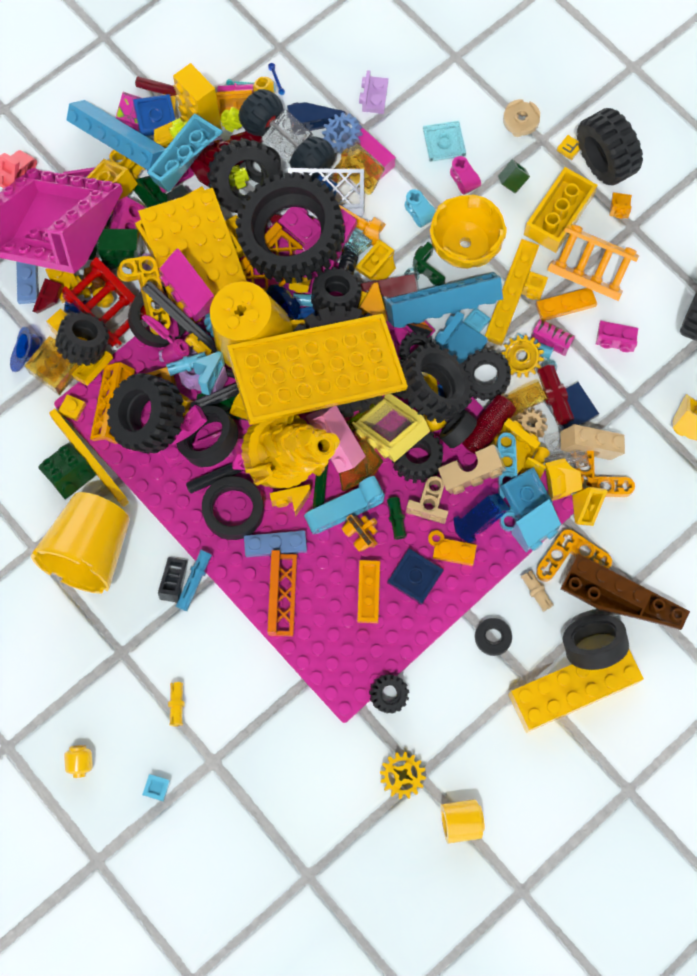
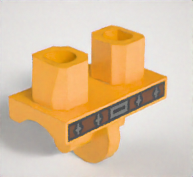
M351 514L346 518L348 522L341 529L348 537H351L356 532L360 535V538L353 543L359 552L378 545L369 533L370 531L374 535L378 532L374 527L377 524L375 518L369 520L366 516H363L361 518L362 522L356 515L353 516Z

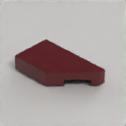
M45 278L32 312L38 314L57 304L64 285Z

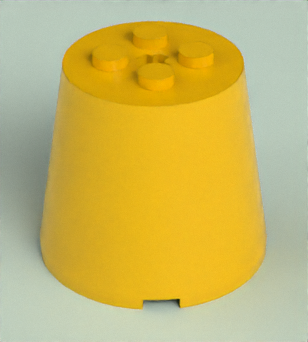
M245 281L231 283L223 287L212 300L210 319L216 349L222 352L224 362L230 368L231 363L226 350L227 345L293 332L291 320L284 309L261 287L254 283Z
M86 492L75 493L31 554V558L42 571L49 576L54 573L61 577L60 582L68 586L96 594H102L104 590L108 592L130 518L122 508L103 497Z

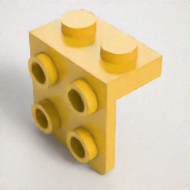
M508 419L504 423L502 431L489 446L493 444L496 446L497 439L502 433H511L516 440L518 475L523 469L527 458L534 456L541 443L534 434L523 430L520 423ZM504 437L501 439L503 447L511 446L512 443L509 438ZM509 457L502 458L505 467L512 466V460Z

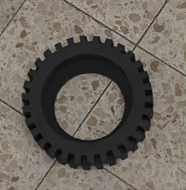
M290 172L284 173L283 179H280L279 174L273 175L275 181L270 182L269 178L264 179L265 186L261 187L258 183L254 186L256 193H253L251 190L247 193L249 201L242 200L241 205L243 209H238L237 214L239 218H236L238 242L250 265L256 268L259 274L262 275L264 273L266 278L271 280L274 277L276 282L281 283L283 277L285 282L292 284V278H295L297 283L303 282V276L311 280L313 279L311 273L316 272L318 275L320 271L322 272V266L329 268L331 266L329 259L335 262L338 258L336 251L341 252L342 250L341 242L344 243L345 240L343 234L345 233V226L339 203L334 193L329 191L326 184L321 185V181L317 178L312 181L310 175L306 174L304 179H302L301 173L296 172L294 178H291ZM290 207H300L312 212L320 222L321 234L318 241L311 248L293 256H278L268 249L264 238L265 228L269 220L277 212Z

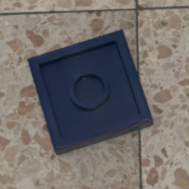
M579 382L566 388L568 394L567 401L574 420L568 424L559 425L562 430L574 424L581 426L599 416V412ZM547 406L551 414L553 415L550 406Z
M409 548L387 581V584L422 605L444 572V569Z

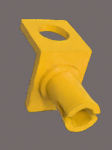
M539 447L533 459L527 458L520 474L534 467L539 478H541L546 468L543 464L550 455V451L544 447Z

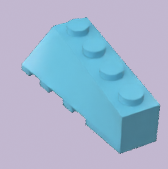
M194 113L148 170V175L158 186L170 192L203 149L223 133L222 130Z

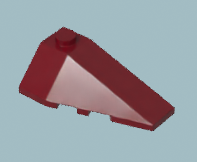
M245 131L230 136L229 140L222 142L216 140L213 145L206 146L190 167L198 181L209 187L208 183L210 181L207 178V172H210V168L208 166L210 161L213 162L215 158L213 157L214 153H219L222 150L220 148L222 145H229L230 141H240L241 139L254 140L261 144L264 138ZM245 160L238 162L236 165L240 166Z

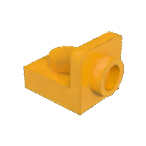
M613 192L609 216H615L618 219L628 218L632 209V195Z

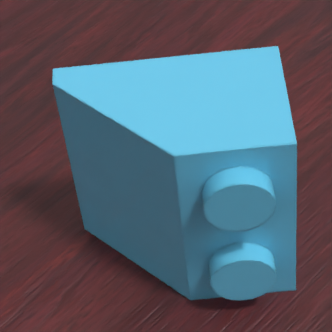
M548 499L515 523L511 534L525 552H528L530 549L532 551L537 550L543 545L542 541L548 538L550 540L559 533L558 529L561 523L551 501Z

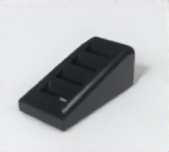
M168 557L158 590L160 600L178 602L183 589L188 560ZM171 566L180 567L181 570L171 569ZM169 574L178 575L179 578H178V577L169 576ZM167 582H169V583H175V584H177V585H176V586H175V585H169V584H167Z

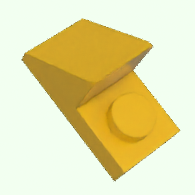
M310 485L270 493L272 507H285L288 503L292 502L296 517L311 495Z

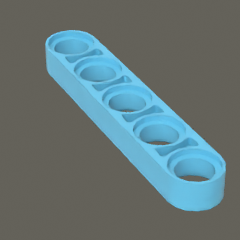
M506 432L499 436L496 447L502 458L509 457L512 460V466L506 467V471L502 472V475L498 477L500 527L510 532L514 526L507 527L504 524V518L510 516L514 519L515 523L518 519L512 508L506 507L503 504L505 495L500 486L503 485L502 479L504 477H510L511 479L517 477L515 437L511 433ZM504 437L509 438L512 443L511 446L503 447L501 439Z

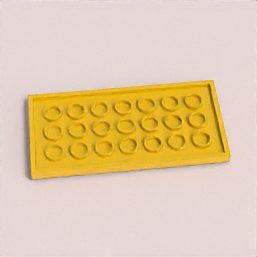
M383 314L227 345L226 347L249 425L400 392L408 388Z

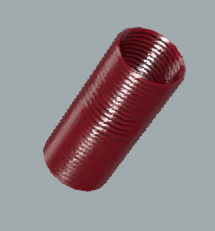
M497 395L482 415L479 416L475 429L462 443L464 447L475 455V452L488 447L500 433L504 423L512 418L516 412L515 405L506 397Z

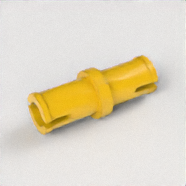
M182 682L170 683V701L168 702V707H170L169 726H183L182 716L185 702L183 701Z

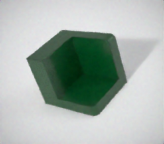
M512 159L498 175V178L503 186L513 193H517L530 178V175L526 168Z

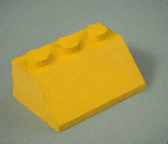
M103 159L86 177L121 184L123 191L119 199L128 196L138 185L128 168Z

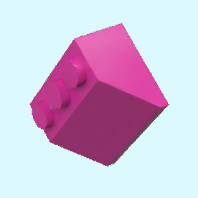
M176 249L160 267L161 276L159 278L165 287L169 286L171 288V295L177 303L180 301L183 304V311L188 318L192 317L196 322L210 312L214 295L182 252Z

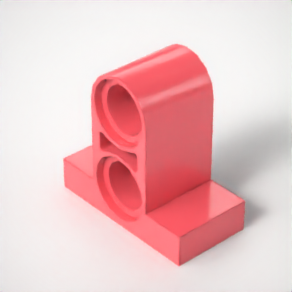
M21 150L16 151L11 156L5 152L1 154L0 187L5 188L15 182V179L24 175L27 170L36 168L37 160Z

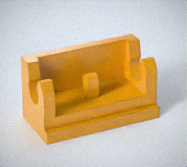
M252 90L216 92L220 118L223 111L230 110L231 107L240 111L241 105L252 94Z

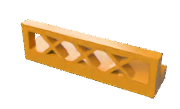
M121 362L104 367L90 440L98 441L105 439L118 444L114 439L115 437H112L111 427L107 423L109 419L107 409L110 408L109 400L113 398L115 388H119V384L123 380H127L129 376L133 375L135 369Z

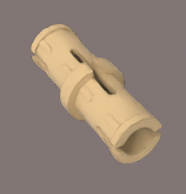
M532 570L528 574L525 573L521 576V579H523L530 590V596L535 598L543 612L554 606L544 591V585H540Z

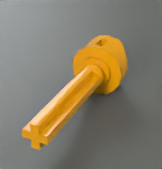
M339 205L340 210H345L357 220L356 228L363 231L361 239L374 246L379 239V233H381L386 224L376 217L367 222L365 219Z

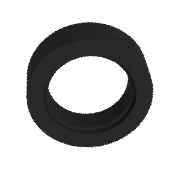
M162 286L164 294L168 297L165 287ZM140 292L134 298L128 312L129 327L133 335L145 345L156 348L166 347L170 343L161 336L148 331L141 322L140 309L144 305V301ZM177 322L179 336L175 337V339H180L185 329Z
M204 406L201 407L207 418L204 425L186 439L176 443L179 452L197 467H211L222 462L233 451L238 440V427L235 421L220 407ZM220 422L222 424V432L218 440L206 450L194 451L192 444L198 431L209 423Z
M231 476L217 480L207 489L202 499V514L208 528L215 535L227 540L243 539L244 536L251 535L260 526L264 515L262 496L253 483L241 477ZM228 491L243 492L253 503V510L248 520L237 526L224 525L213 514L215 501L220 495Z
M596 614L580 618L569 625L563 634V644L569 662L581 669L598 670L610 667L621 661L629 650V641L624 623L611 615ZM607 634L615 637L610 644L602 648L587 650L577 647L579 642L592 635Z

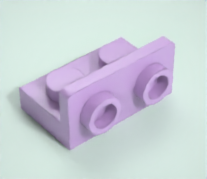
M367 70L366 77H362L361 88H364V93L360 92L359 104H362V112L384 114L389 78L370 76L371 71Z

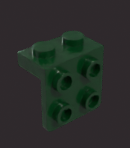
M70 443L60 447L58 451L49 458H46L38 466V469L65 500L97 475L83 456Z

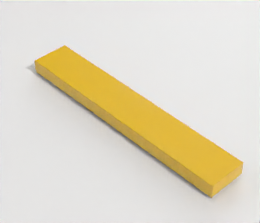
M521 239L502 289L503 299L498 300L485 337L491 343L502 346L539 249V244Z
M54 408L50 411L49 415L55 424L88 462L119 504L123 507L126 506L129 501L57 410Z

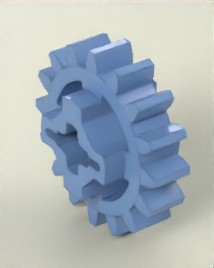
M342 112L341 117L335 114L334 120L329 118V125L324 124L326 131H322V134L325 136L323 139L330 143L334 153L338 151L340 154H343L344 150L349 153L350 147L355 149V142L360 143L358 136L363 134L360 131L362 126L359 124V121L350 113L346 116Z

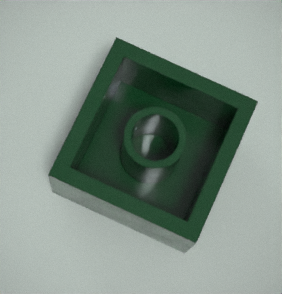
M103 229L98 239V252L102 263L107 268L116 269L123 260L142 256L143 244L138 229Z

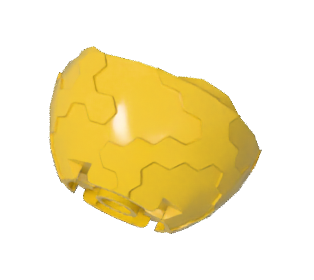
M472 194L446 199L437 206L438 208L432 218L430 239L434 250L443 261L461 269L478 268L490 262L499 253L506 238L507 227L505 226L500 209L492 201ZM462 241H467L470 243V246L464 248L460 245V243Z

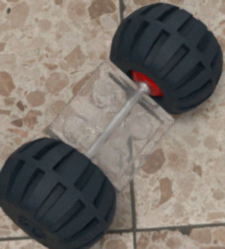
M260 89L247 97L243 105H241L238 114L240 124L246 132L255 136H263L262 140L275 149L290 164L291 168L331 169L335 160V153L330 143L323 138L312 136L313 133L288 110H283L282 102L276 94L269 90ZM303 172V173H304L305 175H306V174L309 175L311 172ZM314 172L311 175L312 181L318 178L320 173Z

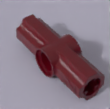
M549 364L538 369L537 374L543 387L544 400L547 406H550L557 425H565L573 421L574 417L567 401L568 394L564 384L560 383L554 365Z

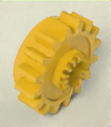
M517 335V340L509 339L510 344L504 345L506 351L501 352V354L508 360V364L512 369V376L517 372L518 378H521L522 374L529 378L530 372L535 375V369L542 368L539 362H544L545 359L540 357V355L545 352L544 350H539L541 347L540 343L534 344L535 338L529 341L528 335H525L523 339ZM521 352H527V359L520 362L518 355Z

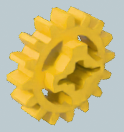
M397 752L395 753V759L390 756L387 758L389 764H382L386 770L380 771V775L384 776L380 783H386L387 786L384 788V791L390 789L392 791L391 797L398 794L399 800L402 799L403 795L410 799L411 792L417 795L418 791L416 788L422 789L424 787L420 781L426 780V777L421 775L425 768H419L422 761L415 762L414 754L408 758L407 752H404L403 757H400ZM397 762H406L403 766L400 767L394 765ZM412 766L415 768L417 772V779L416 777L412 776ZM404 770L407 772L408 780L404 778L400 781L397 773H402ZM388 773L394 777L395 783L393 786L389 781ZM403 785L413 786L407 790H400Z

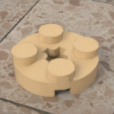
M523 99L514 100L505 109L503 123L507 130L515 137L531 134L539 126L540 110L531 101L528 103L523 102ZM518 115L526 116L525 120L518 119Z

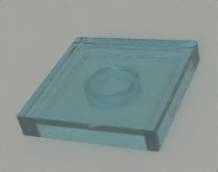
M459 121L423 126L429 162L466 156Z

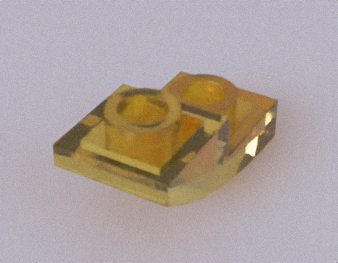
M539 381L506 397L516 407V412L513 416L523 413L524 409L547 400Z

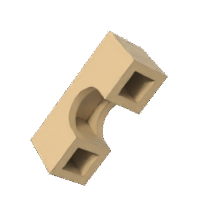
M575 424L560 431L561 451L576 454L583 451H594V457L612 460L625 454L624 434Z
M494 444L475 452L478 464L473 471H463L461 464L457 460L438 468L446 491L454 495L460 494L465 491L466 487L471 485L475 487L484 483L483 480L491 477V479L501 476L502 472L506 471V467L498 448Z

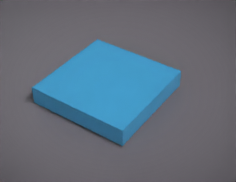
M534 467L500 486L518 521L548 499L553 503Z

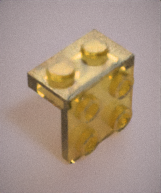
M359 144L350 149L346 148L341 153V160L334 169H364V192L367 195H371L385 170L384 166ZM334 173L332 177L336 184L343 179L338 173ZM351 173L347 178L357 185L360 182V173Z

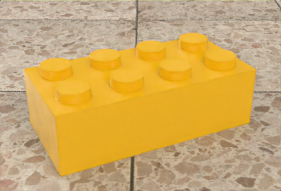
M189 63L173 75V87L177 94L175 97L181 113L180 119L183 122H188L195 113L222 130L215 87L192 63Z
M564 167L526 223L523 235L557 253L569 233L564 232L565 228L568 225L572 226V224L577 223L593 199L598 185Z

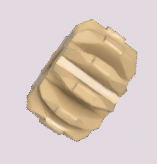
M534 408L531 410V413L524 409L523 414L518 413L517 419L514 420L522 425L523 430L534 434L537 438H543L545 435L544 431H547L548 428L545 424L547 418H541L542 411L536 414Z

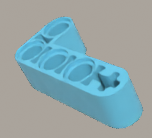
M371 476L361 481L359 488L308 511L304 518L312 534H318L346 521V518L351 514L357 516L380 505L384 501L385 494L376 477Z

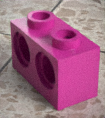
M127 196L119 199L114 207L109 229H137L135 223L141 220L138 211L145 207Z

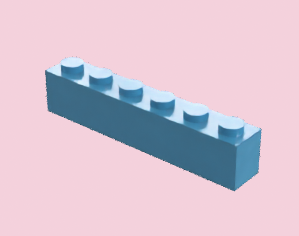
M86 100L69 103L66 121L147 170L152 167L166 149Z
M491 272L385 299L388 322L396 328H403L409 323H422L425 319L441 318L444 314H456L457 311L461 312L463 309H476L479 305L495 304L498 300L503 299L501 277Z

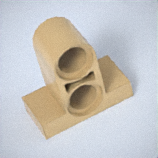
M437 476L430 477L425 484L420 503L409 500L406 513L445 524L448 511L438 508L444 489L443 480ZM437 485L440 489L432 491L429 486ZM426 503H431L434 506V508L432 510H427L424 508L423 505Z

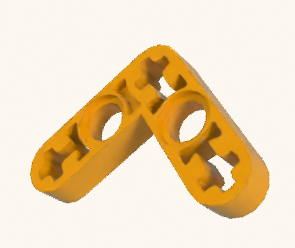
M586 451L583 458V452L574 453L575 469L581 472L582 484L584 477H587L586 485L594 488H600V483L607 482L611 489L605 497H629L635 490V483L630 478L595 476L594 451ZM587 463L590 466V470L588 472L581 471L579 464ZM614 482L617 483L616 487H621L624 483H626V486L630 488L627 490V492L624 491V488H617L616 492H614Z
M564 530L537 567L536 576L543 582L550 581L569 554L576 556L578 553L581 554L579 549L582 546H587L590 549V555L585 557L591 559L596 552L597 555L593 561L599 564L598 560L604 558L606 565L603 566L608 569L612 565V559L609 554L576 532ZM568 535L571 536V541L573 543L568 542L565 548L561 547V545L565 541L564 537H568ZM553 551L561 552L562 559L559 561L554 560L551 553ZM549 563L552 564L549 574L543 576L541 568L546 569Z

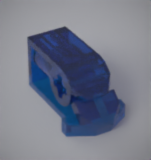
M499 493L488 495L462 518L459 516L453 518L455 532L461 539L474 543L476 541L475 534H481L505 515L510 508Z

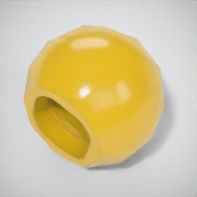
M259 77L253 84V92L265 89L275 94L276 85L269 77Z

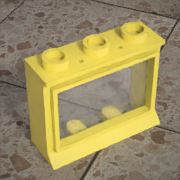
M386 394L382 401L356 423L352 422L356 430L354 433L361 441L365 440L370 448L373 450L376 448L385 459L388 457L393 462L398 460L427 435L430 429L421 414L418 415V412L411 409L392 394Z

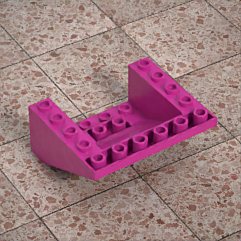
M36 168L27 170L24 175L15 179V182L3 188L0 192V258L69 273L77 272L89 259L123 191L121 184L112 183V181H101L95 178L89 179L81 176H72L66 173L42 171Z

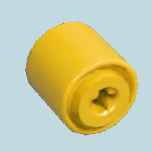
M472 799L441 804V820L447 844L482 839L485 823L482 808L477 800Z

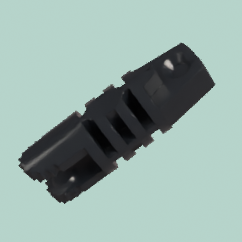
M356 242L346 244L338 265V269L341 267L345 268L344 271L350 270L352 275H354L359 256V246Z

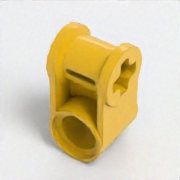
M115 150L111 151L109 155L111 162L128 168L135 180L138 179L137 177L142 170H146Z

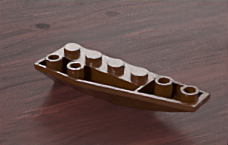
M579 553L572 560L560 590L596 609L678 630L683 629L690 613L689 610Z

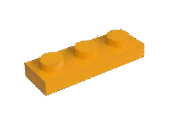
M589 288L536 301V308L540 319L544 321L597 306L593 290Z
M359 560L357 623H378L380 561Z

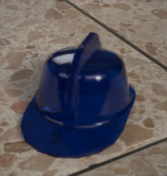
M25 326L20 329L11 354L10 369L12 372L20 371L25 362L36 359L41 351L43 338L30 333L29 328Z

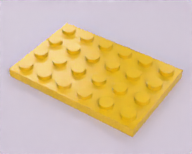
M213 188L138 211L159 273L160 267L176 249H179L213 293L214 297L223 287L231 283L247 282ZM169 286L165 287L168 298L183 311V304L180 301L178 303L175 301Z

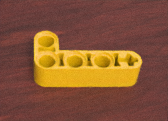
M150 256L123 260L117 270L118 278L124 282L139 280L146 314L157 321L159 320V323L164 324V327L168 330L170 327L169 314L161 307L160 309L152 308L151 302L155 301L142 290L144 284L151 281L163 292L155 259ZM142 264H148L151 270H144ZM128 267L131 269L132 273L126 274L123 272L122 268ZM150 327V330L153 334L160 336L152 327Z

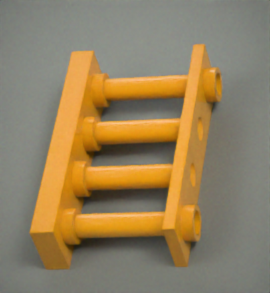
M568 225L564 232L570 235L559 260H553L550 263L547 271L619 301L624 291L620 289L619 285L631 260L637 262L640 255L636 254L637 251L632 248L626 247L624 249L586 233L578 225ZM577 237L588 241L577 267L573 269L568 267L566 262ZM597 245L606 250L595 275L591 277L584 274V269L594 246ZM614 252L624 258L613 282L607 284L602 281V276Z

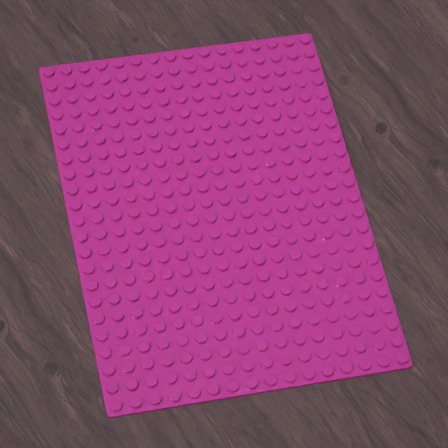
M271 225V226L268 228V230L264 233V235L271 229V227H272L273 225ZM282 228V230L286 232L290 237L297 241L301 246H304V244L300 242L294 235H292L287 229ZM283 237L277 241L278 248L288 247V241ZM289 251L278 252L279 256H289ZM245 256L239 258V261L241 262ZM335 262L334 267L338 269L339 264ZM253 268V275H261L257 272L256 268ZM312 275L313 279H311L308 293H297L294 290H290L289 283H286L274 296L273 300L284 309L290 320H297L296 309L310 307L293 306V294L311 295L314 278L318 275ZM274 278L268 279V288L279 285V282H276ZM254 279V284L261 288H266L265 279ZM329 292L332 296H343L339 292ZM204 316L196 324L211 337V332L208 333L206 330L207 326L204 324L206 318ZM386 321L398 359H401L399 355L401 341L405 339L406 335L410 336V334L404 329L396 328ZM148 325L146 329L151 332L150 327ZM185 330L180 339L185 341L189 333ZM135 336L112 354L113 359L107 364L121 362L135 369L134 375L138 373L145 374L167 367L166 362L159 360V351L163 350L164 347L156 348L145 345ZM413 345L410 348V354L420 345ZM225 363L224 367L232 370V368L228 367V365ZM104 369L88 386L78 382L54 402V406L58 410L66 395L86 403L78 421L65 417L67 421L195 561L200 550L212 555L205 569L206 574L342 723H347L370 702L371 695H369V691L372 689L370 686L375 683L374 680L386 674L398 676L533 552L532 549L525 552L511 534L512 531L508 532L500 527L498 477L491 479V477L483 480L484 483L475 487L471 485L466 487L464 492L455 495L446 491L444 486L438 508L448 511L445 524L406 513L409 500L420 503L426 482L421 483V480H417V483H413L412 479L405 481V477H400L398 471L394 470V463H392L391 459L388 457L385 459L376 448L373 450L365 440L361 441L355 435L354 431L356 430L352 422L356 423L376 406L372 403L369 405L370 410L361 414L359 411L354 412V416L344 417L342 414L366 457L353 469L341 473L336 470L332 461L328 460L324 504L359 488L361 481L375 476L385 494L384 501L380 505L357 515L361 522L363 516H366L369 520L373 518L377 520V524L374 527L378 532L373 535L369 531L378 543L374 548L369 547L362 552L356 549L353 543L360 538V535L356 532L351 537H348L341 529L348 520L321 533L312 534L304 515L314 509L315 474L312 473L304 482L290 488H270L261 484L255 485L262 496L264 515L260 526L251 535L305 531L307 552L294 553V555H297L294 637L268 636L271 556L246 558L244 538L227 540L215 535L208 528L202 514V499L210 486L192 494L189 493L186 487L187 482L231 464L233 461L204 472L202 467H197L187 460L170 470L160 451L148 454L126 449L120 444H114L105 439L98 441L90 440ZM179 373L174 375L180 393L195 401L197 394L202 392L184 387ZM228 377L223 388L236 383V380ZM395 396L400 401L408 405V399H403L401 397ZM471 397L472 402L465 410L478 420L485 409ZM150 400L145 404L141 418L151 413ZM393 410L376 424L372 430L391 442L409 427L411 423L407 418L401 417L397 411ZM315 411L297 414V416H299L300 419H304L307 422V424H309L306 419V416L311 413H314ZM233 419L238 427V439H242L247 433L249 426L252 425H249L247 420ZM212 422L205 425L198 431L193 443L222 431V424L220 422ZM443 428L434 431V438L438 437L440 440L439 444L443 446L441 467L456 460L461 464L465 472L473 471L477 467V456L467 450L462 443L455 448H450L439 437ZM412 448L405 454L409 461L416 464L424 463L429 459L428 453L421 448ZM544 470L540 480L548 493L546 470ZM246 471L233 475L234 477L244 478L254 484L252 476L246 473ZM438 472L437 475H433L441 478L440 472ZM504 477L502 479V483L505 484L506 482L512 479L510 477ZM310 485L311 495L296 517L292 502L288 503L285 507H272L270 493ZM437 485L429 486L432 491L440 489ZM228 491L220 495L215 501L213 514L220 523L227 526H237L248 520L253 510V503L243 492ZM572 495L552 501L561 525L574 514ZM392 497L400 498L401 511L405 516L404 527L407 537L400 540L394 539L392 524L389 522L390 513L387 499ZM504 497L503 504L506 507H511L506 497ZM426 503L423 505L424 508L427 510H432L434 508V506L431 503ZM512 517L504 518V524L507 527L514 526L515 521ZM438 530L443 533L444 539L477 545L473 566L432 559L435 547L431 546L428 542L429 534L432 531ZM435 535L432 537L434 542L440 541L439 536ZM409 548L444 569V572L422 605L387 584V581ZM280 560V567L285 573L292 567V560ZM359 560L380 561L378 623H357ZM286 577L279 583V587L284 593L291 588V582ZM284 598L278 603V607L285 613L290 608L291 603ZM283 618L277 623V631H289L290 623Z

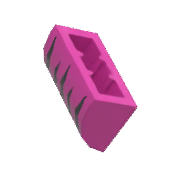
M540 319L533 330L531 339H538V342L554 348L553 351L566 356L575 339V335Z

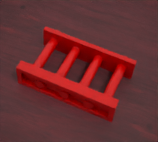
M96 257L90 263L91 272L71 291L65 286L62 289V297L67 303H73L84 314L90 313L91 316L95 317L90 310L108 293L115 291L120 296L119 300L99 318V321H103L106 324L124 306L130 307L136 296ZM96 277H101L106 282L105 286L84 305L76 296ZM144 305L140 309L141 320H143L142 316L147 315ZM128 319L114 333L110 330L108 331V344L111 347L119 348L122 344L119 338L130 328Z

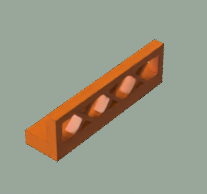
M271 550L267 632L268 636L294 637L297 555L280 554V550ZM280 560H292V567L286 573L280 567ZM286 577L291 582V588L284 593L279 587V583ZM284 598L291 603L290 608L285 613L278 607V603ZM285 618L290 623L289 631H277V623Z

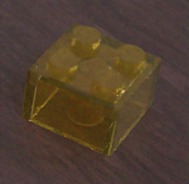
M49 336L24 366L30 375L60 396L74 379L72 373L79 365L74 362L73 364L70 363L68 359H63L62 354H59L57 352L58 348L55 347L56 340Z

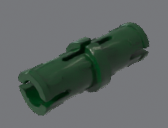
M400 498L387 499L390 513L389 522L392 524L394 539H404L407 537L404 527L405 516L401 511Z

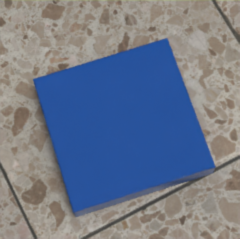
M170 94L133 99L139 132L144 136L154 135V129L176 120Z

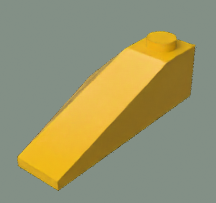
M686 394L673 418V429L678 435L697 441V400Z

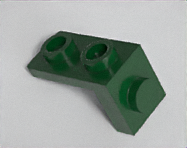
M427 242L416 250L412 266L417 273L425 275L433 285H444L446 278L426 263L433 255V246Z

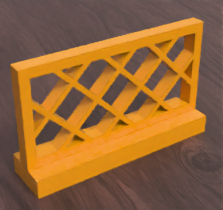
M277 222L264 235L266 246L271 252H276L278 256V252L289 251V256H292V251L303 250V246L284 232L282 226ZM283 237L288 241V247L278 248L277 241ZM246 256L240 262L246 280L251 279V283H254V279H265L266 288L262 289L272 299L286 284L285 279H283L277 287L268 288V279L265 275H253V267Z

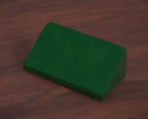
M150 176L136 179L138 185L133 190L147 208L168 202L166 193L160 190V187Z

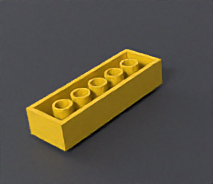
M628 650L626 656L621 661L610 667L586 670L571 664L510 691L508 696L525 732L528 733L643 681L644 678L630 650Z

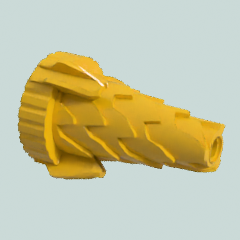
M292 415L249 426L247 433L243 437L241 455L244 460L245 471L252 476L255 485L261 484L270 488H290L304 482L312 473L320 476L328 465V460L336 452L340 440L336 434L314 428L307 424L304 419H300L299 416Z

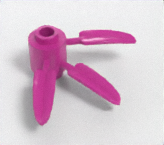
M144 315L142 319L163 339L170 343L164 347L162 352L164 362L169 364L189 355L190 349L188 344L182 339H175V337L179 336L177 321L169 315L170 327L168 331L157 320Z

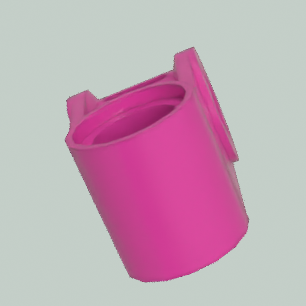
M463 156L455 157L452 161L450 175L460 192L465 195L481 187L480 177L468 160Z

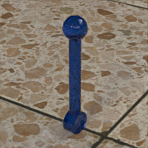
M269 63L268 69L272 71L279 89L278 93L279 95H284L285 90L282 88L276 74L275 64Z

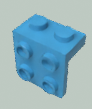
M457 311L455 316L451 315L445 324L447 327L444 331H439L435 341L441 350L447 348L451 356L455 354L457 356L456 360L461 364L468 359L470 354L473 355L476 350L482 351L488 339L463 323L464 314Z

